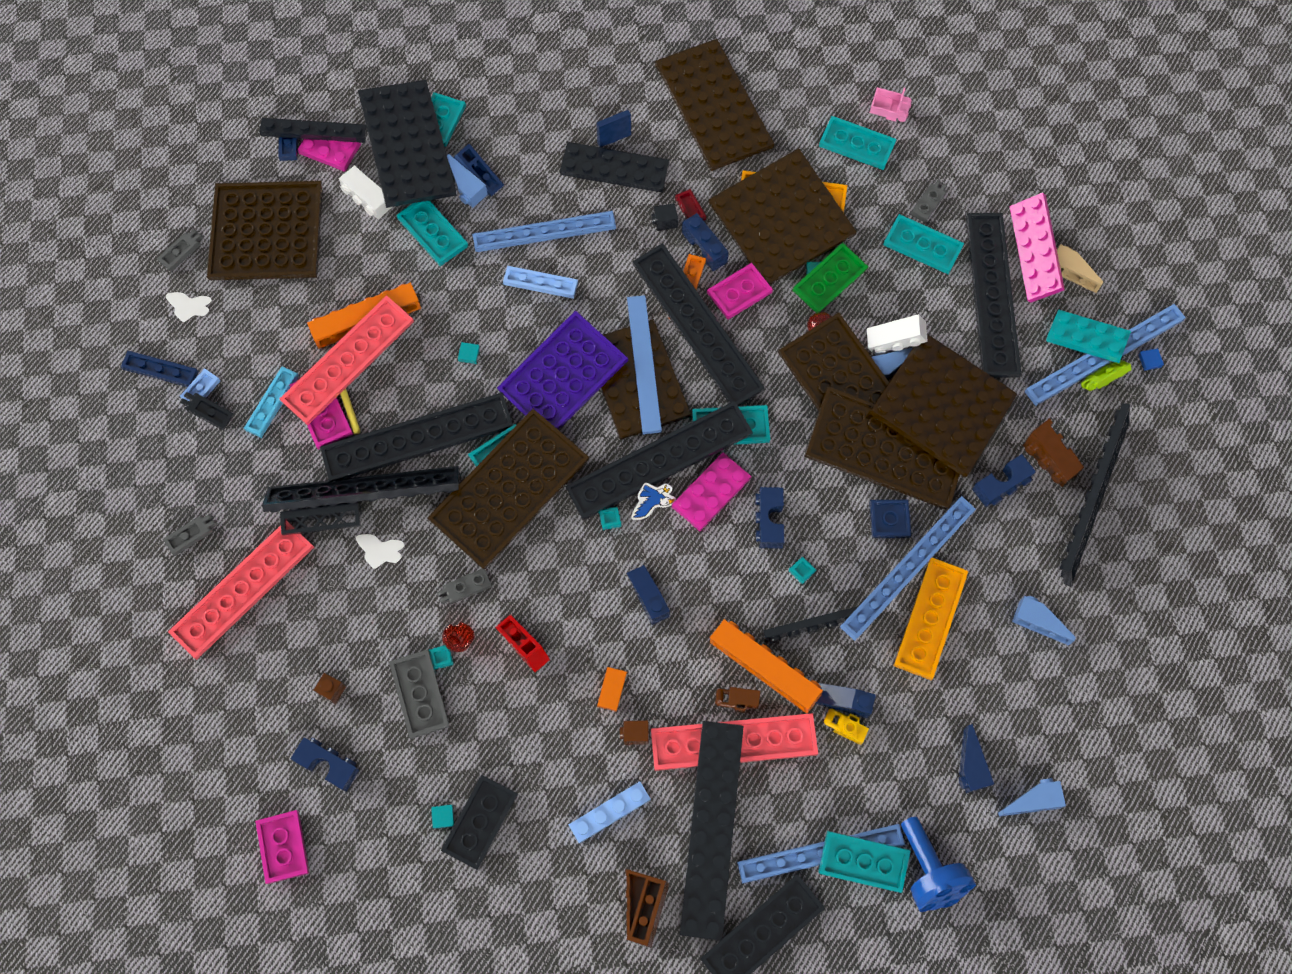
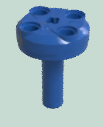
M918 817L908 818L901 823V827L925 873L911 887L912 897L919 911L926 912L928 910L947 908L958 903L962 897L976 886L970 871L963 863L942 866Z

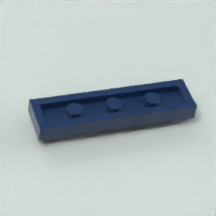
M127 351L120 366L123 370L186 387L195 380L199 373L196 368L132 351Z

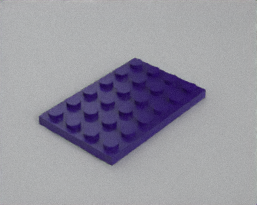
M575 310L497 389L524 416L534 408L559 430L628 361V358Z

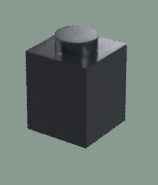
M675 203L654 206V214H651L652 225L656 224L657 231L678 228V215Z

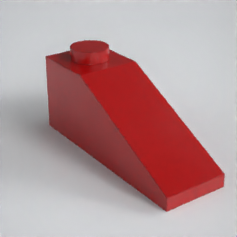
M509 615L495 627L534 672L550 661L542 646L512 615Z

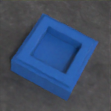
M1158 348L1141 351L1138 354L1144 371L1161 368L1164 365Z

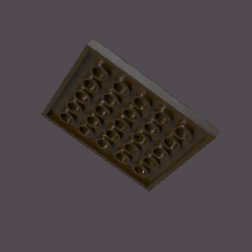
M799 148L713 196L708 201L748 263H752L769 285L850 239L857 233Z
M322 181L215 183L207 267L208 280L317 278Z
M927 334V342L912 348L870 411V414L966 478L1005 416L1017 393Z

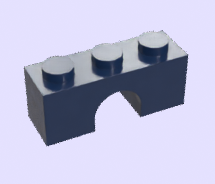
M698 213L682 222V234L692 246L697 244L700 247L703 258H706V264L712 271L728 263V250Z
M1023 454L1008 462L1002 471L1007 476L1008 481L1001 482L991 473L975 484L972 490L985 507L991 504L993 506L997 505L1003 500V496L1006 494L1011 496L1018 490L1017 487L1020 485L1025 487L1033 481L1032 477L1036 471Z
M760 487L759 494L755 495V505H759V512L755 514V523H759V530H756L755 540L759 542V548L782 549L784 545V524L771 522L768 515L773 512H782L784 506L783 488Z
M304 737L290 759L311 772L318 763L328 762L330 770L325 780L347 792L360 771L355 767L357 763L347 757L345 760H342L338 757L339 753L330 747L325 750L320 747L322 743L313 737L310 740Z

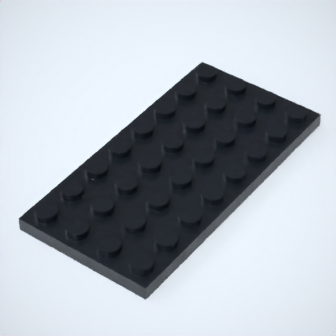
M427 80L358 90L386 208L457 196Z

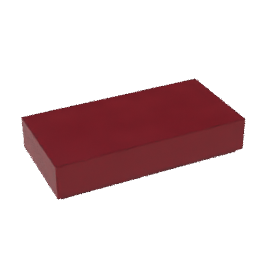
M691 189L675 195V200L686 219L698 213L703 221L706 220V215Z

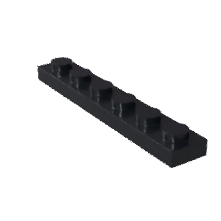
M262 118L259 133L261 136L365 143L367 128L366 124Z
M858 606L763 630V641H769L772 644L781 641V638L789 637V639L799 637L800 633L808 631V634L818 632L819 628H835L838 626V623L845 622Z

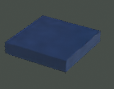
M629 110L596 123L599 147L606 146L631 135V113Z
M909 499L869 501L872 538H911Z

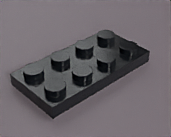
M481 774L441 851L479 871L519 794Z

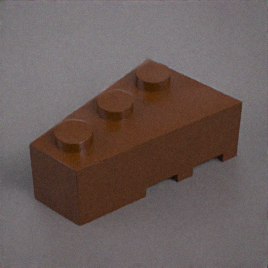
M1049 418L1031 433L1023 446L1026 452L1038 461L1039 466L1051 475L1052 480L1063 487L1083 470L1084 466L1072 449L1065 447L1061 441L1063 436L1061 433L1056 434L1051 427L1053 422Z
M626 869L627 940L652 948L669 883Z

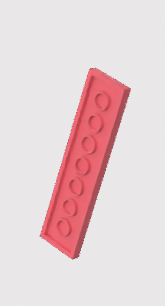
M385 296L279 398L280 401L308 426L414 322L413 318L388 296Z
M286 521V530L294 529V527L288 521ZM280 525L174 625L168 633L197 660L298 564L314 546L300 533L281 535Z
M813 713L718 722L744 726L740 763L818 755ZM702 724L652 728L654 770L698 767Z

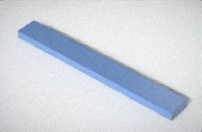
M613 211L474 233L473 240L475 251L481 252L616 229Z
M645 295L627 297L642 433H662Z
M899 824L849 835L896 847L905 845ZM825 841L737 862L742 884L819 866Z

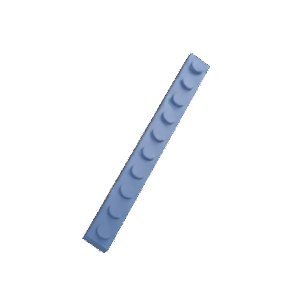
M1173 304L1129 329L1131 333L1123 355L1181 323L1186 317ZM1086 354L1026 388L1025 393L1033 404L1037 406L1113 361Z
M961 496L845 620L840 628L855 641L976 509Z

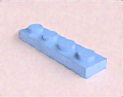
M507 266L503 284L574 299L578 280Z
M639 781L568 825L580 844L651 799Z

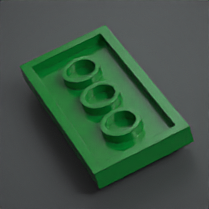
M842 243L796 284L792 291L819 315L868 269V266Z

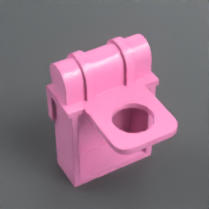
M877 87L870 113L886 117L887 120L896 122L898 118L900 122H905L909 115L908 112L911 108L912 100L909 97L903 96L905 88L902 94Z

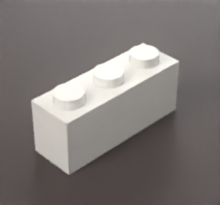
M355 165L339 178L341 190L346 195H351L354 202L359 206L362 205L370 216L373 215L380 219L392 208H386L382 189Z
M918 314L867 328L868 349L875 355H882L890 351H900L909 346H919L921 343L927 342L926 321Z

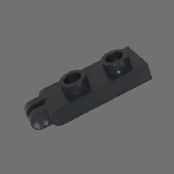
M186 392L184 397L190 401L184 398L180 400V403L186 406L184 408L186 411L223 431L234 416V413L197 393L192 395Z

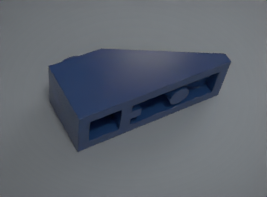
M470 144L453 157L486 185L488 195H494L504 186Z
M643 565L626 573L651 625L669 618L670 610L646 567Z
M818 683L823 691L815 704L867 719L872 714L876 694L853 688Z
M973 724L964 728L959 770V784L962 789H965L966 794L994 785Z

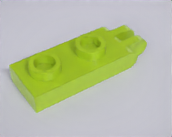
M1120 360V363L1111 362L1087 376L1081 383V387L1092 391L1096 388L1100 389L1107 386L1110 382L1131 371V364Z

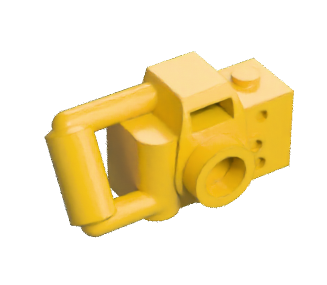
M829 709L824 719L825 725L833 728L834 733L860 745L864 742L869 728L859 724V717L853 714L847 716L834 709ZM834 716L839 717L836 724L832 723Z

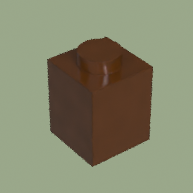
M324 673L313 691L336 705L346 686Z
M648 720L624 721V727H620V739H624V745L649 744Z

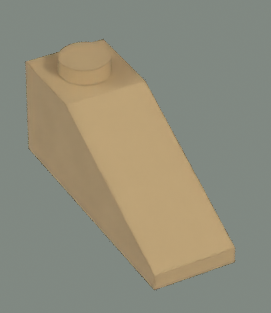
M1060 244L1057 254L1062 277L1097 293L1103 284L1101 278L1078 252Z

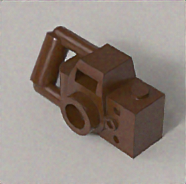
M730 687L729 690L717 689L715 704L720 707L734 708L735 712L745 713L747 708L758 709L760 690ZM724 694L729 695L728 702H723Z

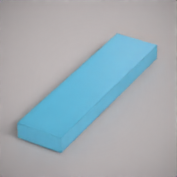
M285 367L280 368L246 423L245 431L260 438L263 437L283 404L279 398L290 389V384L297 381L299 378L298 373Z

